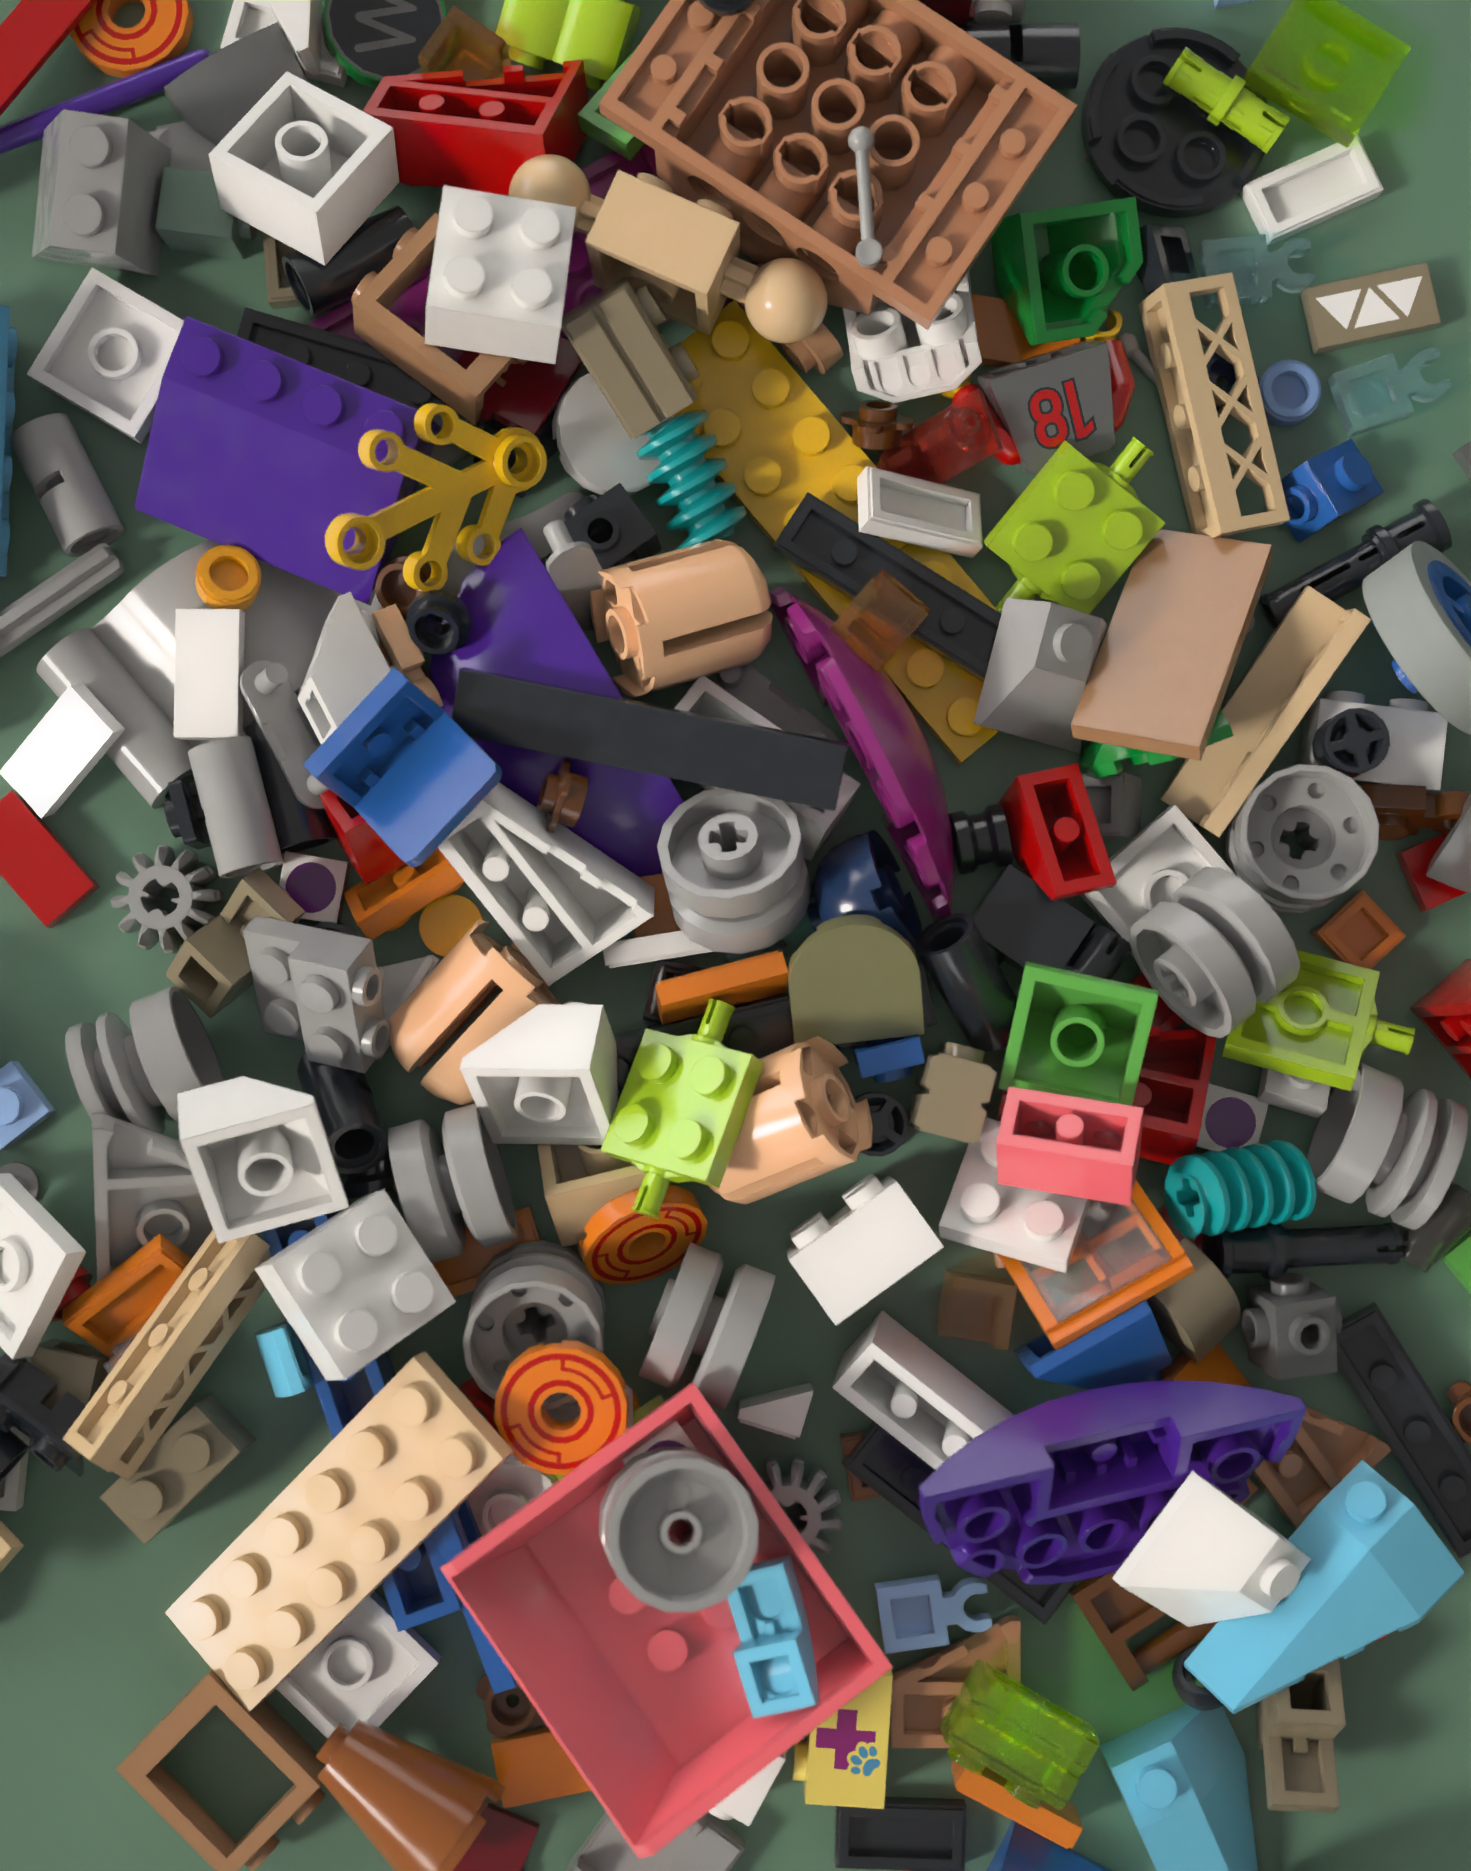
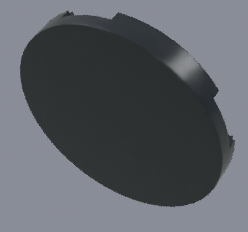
M1178 27L1154 29L1150 34L1138 37L1117 49L1113 54L1110 53L1096 72L1087 90L1081 113V131L1084 148L1091 166L1102 183L1119 199L1136 197L1137 210L1165 218L1199 216L1223 206L1235 197L1245 184L1248 183L1258 169L1265 154L1247 138L1222 122H1219L1216 126L1208 121L1209 113L1182 94L1163 84L1171 68L1185 47H1187L1204 59L1206 63L1223 72L1231 79L1238 75L1246 81L1244 85L1246 89L1268 104L1267 98L1261 96L1260 90L1247 68L1238 60L1241 55L1236 50L1210 34Z

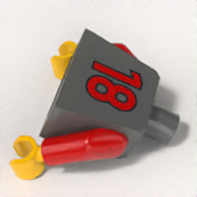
M1110 310L1106 318L1107 332L1098 330L1094 336L1080 338L1081 342L977 374L979 385L972 384L971 373L957 389L941 392L940 394L948 399H952L955 409L975 440L1002 464L1016 465L1017 469L1027 474L1039 473L1064 440L1086 458L1109 451L1114 448V433L1123 426L1135 389V381L1124 345L1121 341L1116 340L1122 326V316L1118 311Z

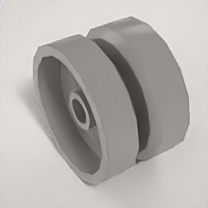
M714 788L702 791L680 804L663 824L657 844L661 867L675 922L690 941L714 952L747 953L768 948L791 934L805 916L811 895V887L804 859L805 852L796 814L783 800L723 788Z
M1204 867L1173 893L1172 902L1161 901L1130 927V946L1138 966L1151 987L1159 991L1161 999L1180 1018L1208 1036L1223 1038L1255 1013L1256 1002H1267L1298 977L1299 957L1294 941L1280 917L1264 898L1246 882L1222 868Z
M475 1103L445 1112L442 1121L443 1145L433 1126L425 1119L392 1127L388 1131L390 1161L400 1203L409 1229L432 1264L463 1253L466 1244L464 1219L473 1238L484 1248L519 1237L515 1205L498 1144L492 1143Z
M690 1242L675 1280L669 1278L647 1333L653 1337L638 1376L670 1388L679 1381L692 1352L699 1355L700 1358L691 1383L696 1385L708 1404L724 1410L751 1350L776 1276L744 1263L734 1271L724 1296L721 1298L714 1295L723 1268L721 1254Z
M657 1447L632 1457L611 1478L599 1506L598 1535L608 1562L614 1569L618 1579L639 1601L664 1612H698L724 1601L746 1579L758 1551V1518L748 1491L714 1458L689 1447ZM684 1519L689 1525L687 1531L681 1537H678L673 1531L670 1537H668L669 1526L675 1520Z

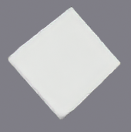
M271 0L269 4L275 18L306 75L310 74L311 78L320 74L321 0Z
M801 1384L740 1399L737 1408V1419L741 1423L792 1439L800 1438L813 1395L812 1384Z

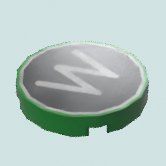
M325 0L321 17L324 43L332 58L334 59L335 56L338 63L346 69L345 73L356 82L373 88H377L385 76L420 74L432 71L443 54L449 29L443 0Z

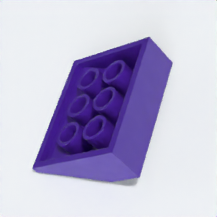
M186 316L162 376L134 509L218 544L241 547L251 553L255 559L338 593L345 594L351 592L355 600L371 606L376 594L375 584L382 567L389 561L399 533L386 539L383 556L376 565L366 570H355L339 565L331 559L325 546L326 531L330 523L342 514L356 513L367 517L416 493L420 482L396 471L382 472L366 467L359 457V442L368 431L380 429L397 434L405 446L429 457L435 444L422 441L415 433L414 417L418 411L417 409ZM432 419L431 431L434 435H437L441 427ZM382 439L376 446L375 454L379 462L383 461L388 454V444L385 439ZM352 528L346 532L343 547L345 551L349 550L355 542V533Z

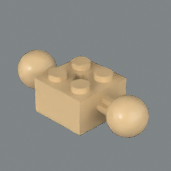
M555 154L538 155L527 160L518 168L511 180L508 196L576 207L573 233L578 231L588 236L585 242L594 285L599 288L606 289L628 276L636 291L645 285L650 288L666 317L709 336L727 297L745 304L748 319L754 329L766 339L777 343H795L809 337L818 329L824 319L828 298L825 284L818 272L809 264L794 258L774 259L761 267L741 260L740 223L733 220V215L730 211L713 201L699 199L697 203L673 194L671 186L656 176L648 173H638L637 177H634L620 170L617 171L604 200L591 194L589 182L585 174L574 162Z

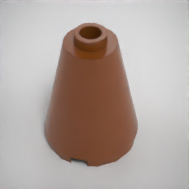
M359 1719L351 1730L339 1723L315 1756L325 1764L317 1777L394 1871H453L487 1822L480 1816L488 1805V1802L484 1799L487 1797L497 1805L505 1789L502 1784L488 1775Z

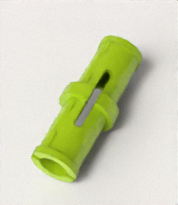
M1185 47L1163 81L1164 85L1182 94L1209 113L1208 121L1216 126L1219 122H1222L1247 138L1266 154L1291 119L1244 87L1246 81L1238 75L1231 79L1223 72L1206 63L1204 59L1187 47Z

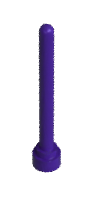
M206 49L194 50L0 126V155L42 139L44 129L63 109L99 115L112 112L165 91L164 87L195 64L212 55V53Z

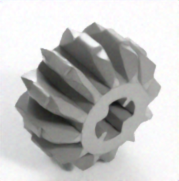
M159 845L155 853L154 862L144 853L138 852L133 855V863L139 874L134 876L120 871L116 875V881L121 885L130 887L128 895L115 896L110 902L113 908L131 911L121 920L118 927L123 933L128 934L140 930L137 943L140 948L151 950L160 940L164 953L177 954L181 944V937L185 941L198 931L196 926L198 923L206 925L217 917L214 914L205 912L207 904L223 902L224 893L213 889L204 890V887L217 876V872L210 866L196 869L198 863L197 853L185 849L176 859L172 847ZM164 887L179 892V898L171 899L172 902L178 904L173 912L161 910L157 907V901L165 900L163 897L158 896Z
M793 1457L790 1463V1473L781 1475L780 1466L776 1458L767 1459L766 1466L770 1480L766 1482L762 1479V1481L776 1501L782 1505L789 1507L795 1501L800 1503L798 1507L801 1520L797 1523L791 1519L790 1521L807 1545L810 1544L820 1553L828 1554L831 1550V1543L820 1530L834 1532L840 1531L842 1528V1518L835 1513L826 1511L834 1508L841 1502L839 1491L837 1489H827L818 1492L827 1479V1473L821 1467L815 1469L804 1480L802 1478L804 1472L802 1457Z

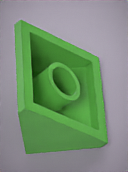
M1026 962L998 1088L1008 1090L1009 1087L1132 1106L1159 991Z

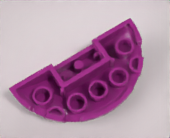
M782 587L770 591V606L822 707L829 704L884 811L880 819L932 920L935 922L942 917L951 915L954 891V852L949 811L944 787L933 754L916 717L882 667L848 632L820 610Z

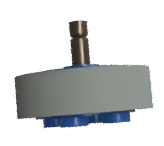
M1415 541L1364 578L1362 583L1364 600L1374 627L1395 659L1392 661V667L1402 684L1412 693L1419 691L1447 721L1464 733L1471 735V582L1437 549L1425 542Z

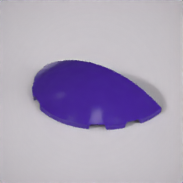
M520 528L501 541V548L489 565H476L461 584V590L456 597L466 605L472 618V630L466 642L454 651L440 655L432 654L429 669L431 682L436 687L443 705L441 708L451 718L459 669L463 667L622 698L524 531ZM445 619L441 621V624H449ZM472 738L501 767L502 777L499 782L536 808L545 775L547 773L557 775L562 760H570L569 772L588 777V788L576 825L574 827L563 826L638 877L663 873L657 849L660 833L665 821L683 803L669 777Z
M1175 1380L1126 1383L1090 1389L1047 1401L1009 1417L972 1439L945 1460L919 1486V1504L923 1520L935 1545L940 1542L951 1549V1554L959 1567L984 1578H989L992 1573L998 1572L1001 1569L1015 1570L1025 1584L1036 1585L1073 1582L1116 1572L1192 1470L1239 1503L1248 1498L1250 1492L1246 1479L1259 1467L1264 1459L1273 1463H1279L1301 1427L1306 1406L1301 1398L1260 1388L1218 1382Z

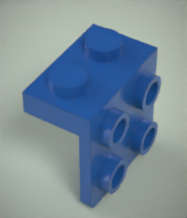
M396 667L384 677L303 764L316 780L354 807L394 853L411 867L421 865L499 783L502 777L501 767L432 698Z

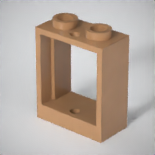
M434 213L420 230L412 227L401 237L393 251V259L379 274L372 271L360 281L351 299L353 303L354 333L475 425L481 419L484 393L494 382L502 387L506 385L507 382L500 375L508 370L510 364H521L523 366L528 360L481 353L467 369H464L436 346L425 344L423 336L388 310L433 261L439 215Z
M212 1669L136 1745L116 1768L119 1774L215 1871H238L243 1865L250 1871L256 1870L280 1843V1840L274 1833L290 1817L299 1825L326 1796V1793L320 1788L322 1782L317 1777L325 1764L315 1757L317 1752L266 1700L248 1712ZM215 1705L294 1783L287 1793L238 1843L159 1764Z

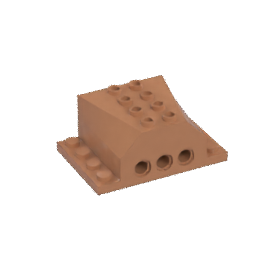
M670 0L599 102L601 115L655 150L657 175L671 186L677 196L697 203L699 199H707L731 212L733 220L740 223V252L755 262L762 264L778 258L801 260L813 267L821 276L827 291V304L870 315L881 299L926 330H929L1073 118L1077 108L1075 103L918 0H755L748 9L732 16L714 14L705 9L698 0ZM859 126L870 129L875 139L872 149L869 150L874 239L882 247V257L879 264L870 269L860 266L855 257L856 247L861 241L856 154L849 146L848 137L851 131Z

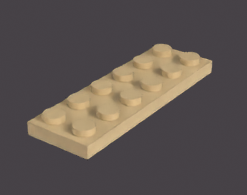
M424 1351L414 1356L165 1613L243 1707L250 1712L260 1705L514 1451Z

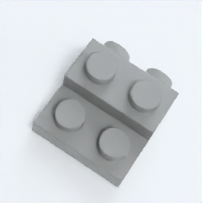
M256 915L243 929L264 1032L304 1041L308 1061L366 1073L376 1058L382 1057L386 1052L390 1042L389 1035L391 1030L390 1023L385 1020L381 996L382 974L376 966L372 939Z

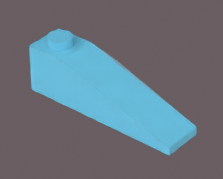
M1361 1460L1337 1484L1288 1539L1311 1558L1300 1573L1299 1582L1293 1592L1280 1600L1271 1613L1219 1621L1184 1661V1667L1233 1714L1304 1680L1306 1674L1342 1656L1346 1659L1363 1651L1365 1645L1397 1629L1401 1632L1420 1623L1464 1577L1465 1572L1415 1504L1365 1461Z
M1184 1705L1099 1745L1156 1871H1258L1245 1754L1223 1706L1214 1710H1198L1189 1705Z

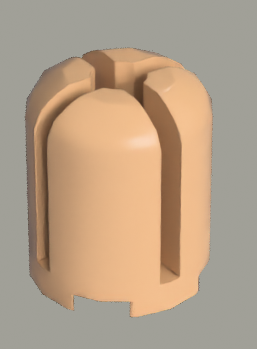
M714 539L600 570L598 573L604 577L603 586L601 589L590 591L591 618L597 643L610 641L616 661L623 672L622 675L612 677V679L625 695L633 698L693 681L702 676L706 677L750 664L764 652L771 640L773 615L767 610L771 605V598L766 578L753 558L742 547L731 541Z
M478 919L461 940L395 1010L389 1021L391 1027L389 1043L395 1059L410 1073L417 1066L420 1068L425 1066L500 987L503 989L499 996L430 1069L420 1083L421 1086L435 1097L459 1105L475 1103L460 1070L462 1058L537 1005L560 1004L548 989L550 985H547L514 942L504 948L494 939L482 933L490 923Z
M817 1036L805 1042L795 1043L759 1059L765 1064L753 1097H751L720 1188L709 1186L715 1193L720 1194L725 1200L735 1203L749 1204L855 1162L859 1152L871 1148L873 1125L867 1098L855 1102L849 1084L838 1068L849 1062L833 1043Z

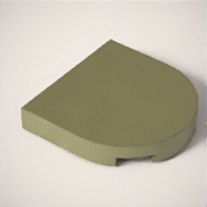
M858 914L829 919L817 926V931L802 943L797 952L794 951L788 965V990L794 1044L805 1042L817 1036L833 1044L925 1034L921 976L915 952L907 939L896 930L881 923L880 919Z

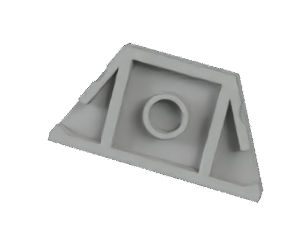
M92 1114L97 1282L159 1233L193 1258L213 1228L181 1142L105 1114Z

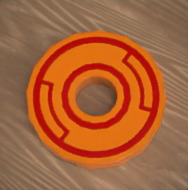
M98 0L72 30L70 36L87 62L106 75L124 78L181 55L188 45L194 23L192 7L189 0ZM138 3L145 7L143 19L134 27L123 28L118 27L114 23L115 15L123 5Z
M669 1185L658 1214V1219L647 1217L631 1210L639 1189L631 1190L609 1201L592 1215L584 1227L587 1237L584 1241L579 1239L578 1249L591 1276L606 1284L630 1285L654 1279L680 1265L689 1243L692 1242L700 1245L706 1235L708 1222L694 1193L680 1186Z
M562 1340L561 1343H550L547 1345L542 1343L528 1348L509 1364L495 1395L494 1420L501 1438L514 1451V1456L521 1463L544 1474L567 1475L624 1433L628 1421L629 1406L628 1396L625 1391L626 1385L620 1370L603 1352L579 1341ZM557 1392L567 1393L578 1401L581 1412L570 1421H558L548 1415L544 1408V1400L549 1395Z

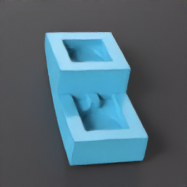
M281 1322L259 1330L254 1334L275 1397L293 1396L306 1391L314 1384L299 1338L289 1323L284 1324Z
M791 1555L753 1563L746 1579L727 1597L741 1644L734 1650L733 1655L753 1719L816 1706L820 1699L814 1651L806 1611Z

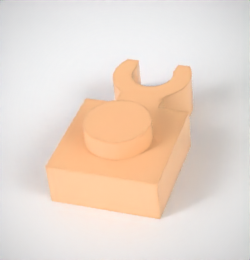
M393 604L373 612L371 618L378 631V646L389 667H396L441 707L443 703L436 687L430 679L425 677L421 669L425 661L423 657L424 651L412 641L407 621H404L397 605Z

